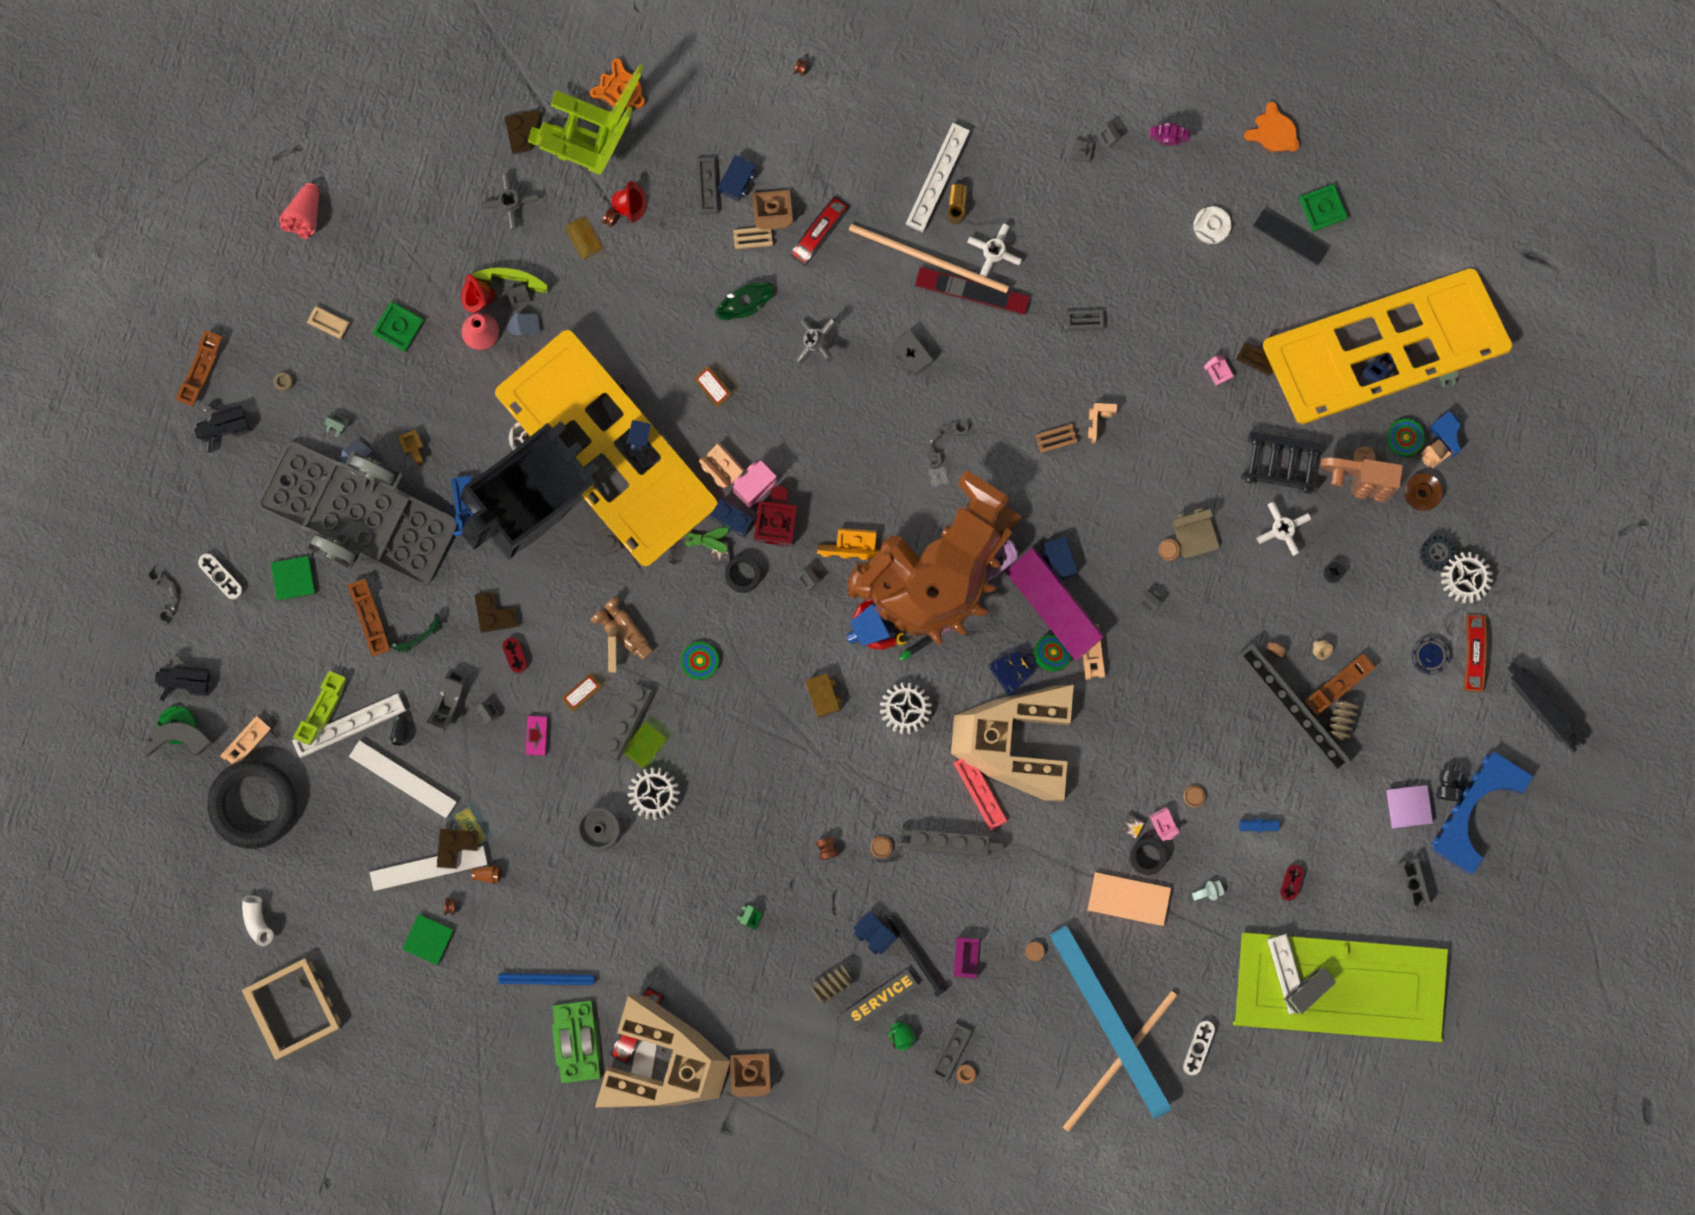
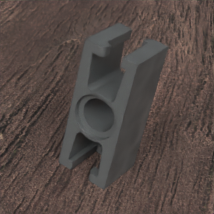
M1418 858L1408 861L1409 865L1413 864L1415 874L1410 877L1407 876L1404 865H1407L1406 861L1396 864L1409 911L1417 909V905H1414L1413 894L1418 892L1423 901L1422 907L1430 906ZM1412 879L1418 883L1416 890L1409 887V882Z
M1325 967L1321 969L1316 968L1283 1000L1294 1014H1303L1336 981Z

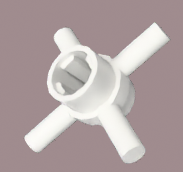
M1003 224L997 238L991 239L987 243L972 236L969 237L967 243L983 249L986 258L980 275L987 277L993 262H999L1002 259L1018 266L1020 265L1022 259L1006 252V247L1003 243L1009 230L1008 225ZM997 246L999 254L995 255L989 252V249H994Z
M1275 502L1268 504L1275 522L1272 525L1271 531L1256 537L1258 543L1261 544L1276 537L1279 540L1286 541L1293 556L1299 554L1300 552L1292 536L1295 533V527L1311 520L1310 515L1307 513L1291 520L1281 516ZM1282 524H1286V527L1288 528L1289 532H1280L1278 528H1280Z

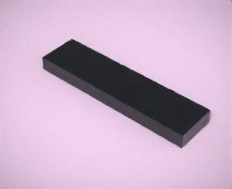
M1264 209L1253 225L1256 229L1317 266L1328 248Z

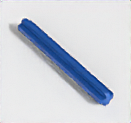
M500 973L498 975V982L500 984L594 985L595 976L584 974Z

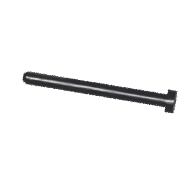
M889 916V923L936 991L934 995L938 997L946 992L947 988L940 985L895 916Z

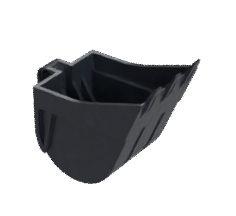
M559 422L553 428L549 423L545 424L503 459L464 486L460 499L472 513V516L465 522L461 535L472 549H476L491 538L506 558L511 560L516 553L529 546L555 525L566 511L579 503L595 485L596 482L592 476L598 469L597 465L592 462L586 468L582 466L576 458L582 446L576 442L568 448L559 437L566 428L562 422Z

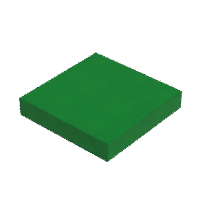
M1335 184L1299 196V201L1312 233L1348 219Z
M391 301L372 334L406 353L425 320Z
M309 556L271 563L277 601L315 594Z
M418 914L402 950L438 966L454 930Z

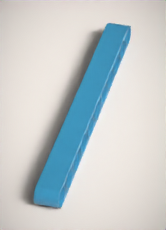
M1065 925L1049 934L1153 1118L1156 1120L1170 1112L1172 1109L1068 927Z

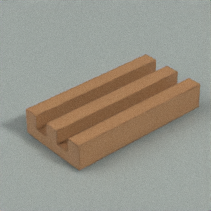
M1072 424L1035 435L1041 454L1078 443ZM1067 430L1070 431V433H1066V434H1063V435H1060V436H1056V437H1053V438H1049V439H1046V440H1043V441H1041V439H1040V438H1044V437H1047V436H1050V435H1054V434H1057V433H1061V432H1064V431H1067ZM1068 437L1072 438V440L1043 448L1044 444Z

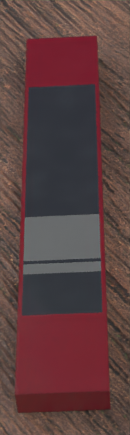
M921 267L915 282V287L1024 316L1030 297L1012 291L1004 293L978 282Z

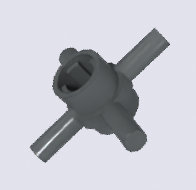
M509 173L502 174L504 191L500 194L498 200L481 202L482 209L500 207L503 212L508 214L510 230H516L515 212L523 203L537 202L538 195L519 196L517 192L511 189ZM508 197H511L512 201H515L513 205L507 204L506 206L504 204L508 201Z
M832 317L820 330L813 329L807 319H802L800 323L806 331L803 337V343L806 347L796 357V360L802 363L814 351L820 352L825 361L830 362L833 357L828 350L831 348L832 338L828 335V332L836 325L837 320Z

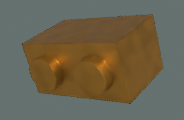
M826 673L805 680L817 718L840 711L839 706H842L839 695L834 694L833 688L836 686L833 677H828Z

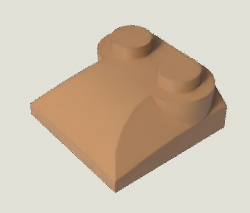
M790 190L752 193L754 221L758 229L787 228L792 224Z
M769 1054L730 1055L732 1095L737 1097H755L770 1093Z

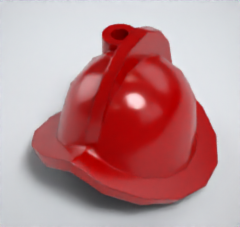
M633 181L627 182L626 189H621L613 195L611 201L613 209L618 214L627 216L630 223L638 221L643 216L646 208L645 191L641 185Z
M468 274L465 277V284L462 288L461 301L465 310L470 313H476L482 310L485 305L492 304L496 293L486 282L475 279L472 274Z

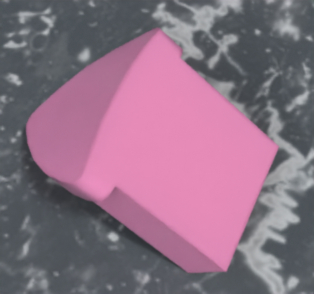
M1223 355L1215 356L1204 366L1216 386L1234 377Z

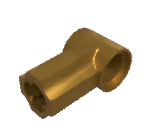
M962 184L951 185L947 217L952 224H960L964 220L967 186ZM957 210L961 215L955 217L951 214L952 211Z

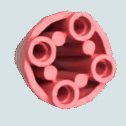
M306 183L279 217L282 230L296 233L303 239H308L310 235L315 233L320 197L318 186Z
M482 312L474 313L467 317L461 330L462 338L466 345L476 350H485L493 347L498 340L500 332L496 320L489 314Z

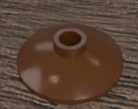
M1420 473L1412 476L1407 481L1404 488V496L1407 503L1413 509L1429 511L1435 508L1441 501L1442 487L1434 476ZM1420 490L1425 492L1424 497L1419 495Z

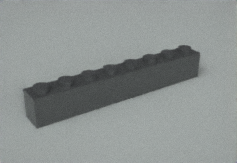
M1253 643L1235 658L1334 777L1352 763Z

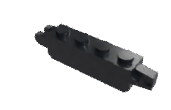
M616 380L615 382L617 383V385L623 390L625 394H627L624 385H619L618 381ZM607 393L599 396L613 425L623 417L624 413ZM630 429L619 437L629 458L637 459L643 469L654 465L650 454L651 444L648 441L646 449L642 448L641 451L630 449V445H627Z
M1515 662L1507 667L1513 675L1511 677L1513 681L1511 683L1512 686L1558 741L1564 742L1572 752H1575L1577 748L1568 738L1569 736L1573 735L1582 745L1586 743V740L1578 731L1577 725L1530 669L1527 670L1525 667L1521 669Z

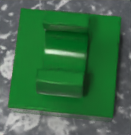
M749 905L747 907L743 906L741 909L745 913L743 917L737 916V919L741 924L756 930L763 912Z

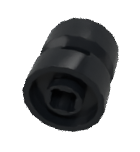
M1441 770L1439 777L1441 786H1438L1436 798L1461 802L1463 791L1460 787L1464 785L1465 774Z

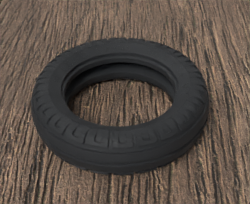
M243 760L228 766L216 777L209 790L207 810L211 824L224 840L237 847L257 849L277 842L287 833L296 816L297 797L292 782L281 769L262 760ZM246 777H259L268 781L275 788L279 797V811L275 820L265 829L256 832H248L236 827L228 818L225 810V799L229 789L234 783Z

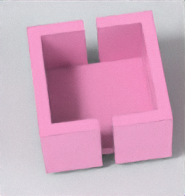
M761 460L758 463H752L747 469V474L744 476L740 475L733 482V493L749 509L777 483V476Z

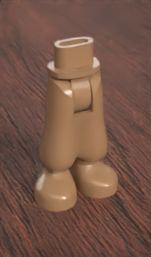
M614 596L604 606V609L614 617V620H611L606 612L600 609L590 621L593 624H603L604 630L609 633L610 629H616L617 641L633 653L634 656L637 655L641 660H644L653 649L648 645L649 641H646V638L633 623L627 612L619 609L620 599Z

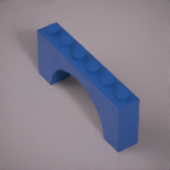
M1495 752L1490 755L1486 754L1481 762L1483 764L1482 769L1474 773L1471 778L1473 781L1470 788L1467 786L1462 793L1464 798L1460 804L1457 802L1451 810L1453 813L1451 819L1445 820L1441 827L1443 829L1441 835H1436L1431 843L1433 846L1432 852L1469 875L1474 874L1483 859L1471 845L1468 836V820L1474 805L1485 794L1495 790H1510L1522 794L1533 778L1532 775Z

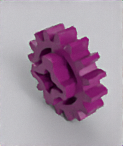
M1160 123L1159 126L1150 127L1149 138L1165 146H1179L1180 142H1189L1191 131L1184 129L1182 126L1177 125V123Z

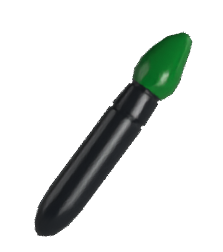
M926 636L908 650L903 651L898 659L901 661L909 659L911 655L933 641L932 638Z

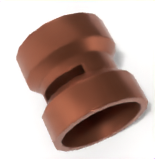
M834 837L816 841V846L820 849V861L839 856L838 850L834 846Z

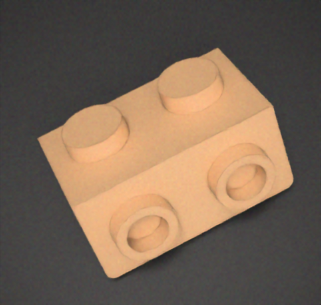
M720 443L716 444L705 457L699 460L702 464V469L710 473L715 478V483L723 488L731 486L746 471Z

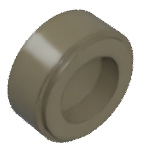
M280 372L274 377L273 384L278 391L287 392L293 386V379L288 373Z

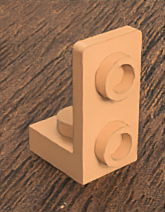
M1094 403L1093 408L1089 409V420H1092V427L1088 428V438H1091V444L1096 443L1097 415L1101 414L1103 418H1111L1112 415H1116L1117 404Z
M1439 439L1431 446L1425 448L1421 453L1423 456L1421 459L1426 466H1431L1433 469L1450 456L1451 453Z

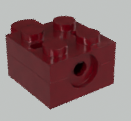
M774 487L770 492L769 502L759 501L754 542L792 547L797 506L787 505L789 493L785 487Z

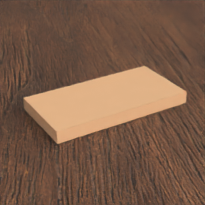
M1095 872L1087 911L1164 926L1171 888Z

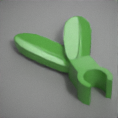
M718 528L702 537L701 535L687 533L686 538L693 540H686L685 543L688 547L701 545L702 543L716 552L726 553L727 547L725 544L717 540L725 537L729 530L728 528Z

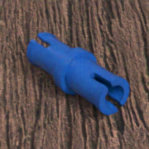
M1261 818L1256 820L1240 819L1239 831H1256L1257 833H1262V831L1278 832L1279 820H1262Z

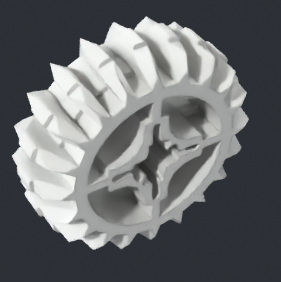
M1461 552L1460 558L1455 554L1454 561L1449 560L1451 565L1445 566L1444 570L1446 572L1441 573V576L1446 578L1441 581V584L1448 585L1443 590L1447 591L1450 589L1451 592L1448 596L1451 597L1455 594L1454 600L1456 602L1461 597L1463 604L1466 603L1467 598L1469 603H1473L1474 598L1477 601L1481 600L1480 595L1485 597L1487 595L1485 590L1491 589L1490 585L1486 583L1493 582V579L1487 578V576L1493 574L1492 571H1486L1490 565H1483L1485 562L1484 558L1478 561V554L1474 558H1472L1471 552H1468L1467 557H1465L1464 552ZM1462 563L1472 564L1477 569L1469 570ZM1455 566H1457L1459 578L1453 582L1452 572ZM1474 574L1473 576H1471V578L1469 579V581H1468V580H1463V581L1459 582L1461 579H1463V577H1464L1465 575H1466V576H1468V575L1470 576V575ZM1481 574V585L1477 590L1475 587V577ZM1464 585L1471 592H1463L1457 587Z
M903 682L900 685L901 689H898L896 684L893 685L895 692L888 689L887 693L890 696L883 695L882 697L887 703H880V706L886 707V709L880 710V714H887L882 720L886 721L889 719L890 721L886 726L890 727L894 724V732L897 730V727L901 728L900 734H903L904 729H907V733L911 734V728L918 732L917 725L924 728L925 725L922 720L929 721L925 714L931 715L932 711L926 710V708L931 707L932 704L925 703V701L929 700L930 697H922L925 693L924 689L919 693L917 692L919 685H916L914 690L911 689L912 683L910 682L908 683V688H905ZM905 693V698L901 703H891L894 697ZM911 694L918 698L922 708H918V706H914L911 703ZM906 699H908V705L911 707V710L907 711L904 718L903 709L901 710L900 707H904ZM890 709H894L901 714V722L893 718ZM910 714H921L916 721L906 724L907 717Z
M651 768V774H648V771L644 769L645 776L642 777L640 773H637L639 780L637 781L634 778L631 780L636 785H629L628 787L630 790H634V793H628V797H634L629 803L637 804L633 807L634 811H637L639 808L641 809L638 814L639 816L646 812V819H649L650 814H653V819L657 820L656 814L660 813V817L663 819L664 811L668 815L671 814L668 809L669 807L676 809L672 802H679V799L674 797V795L680 794V791L674 790L679 785L678 783L671 784L675 780L674 776L667 779L669 776L668 771L661 775V768H659L658 774L655 773L654 768ZM652 778L664 781L667 786L656 787L652 782ZM646 781L648 790L641 796H638L641 784ZM650 785H652L655 791H659L657 794L658 803H656L655 798L649 797V794H651ZM670 791L669 800L662 807L660 797ZM650 800L654 802L656 809H648L640 802Z

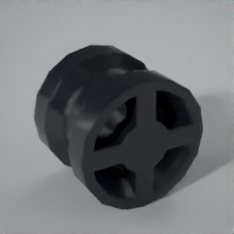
M1332 562L1324 569L1323 576L1327 582L1336 583L1343 577L1344 568L1341 564Z

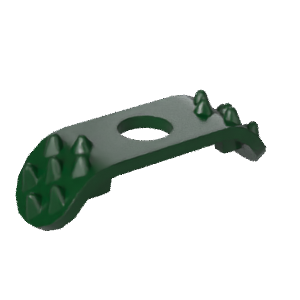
M435 613L434 621L429 625L430 629L409 644L406 642L399 645L392 643L391 647L398 652L405 651L408 653V651H411L412 648L429 636L436 634L439 631V624H441L438 613Z

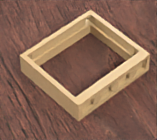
M303 959L242 990L261 1032L277 1061L341 1029L339 1026L341 1024L340 1018L337 1013L333 1014L331 1009L333 1003L329 996L325 997L322 991L325 987L320 978L316 979L313 973L316 971L312 961L308 962L307 959ZM303 967L331 1026L281 1050L253 992Z

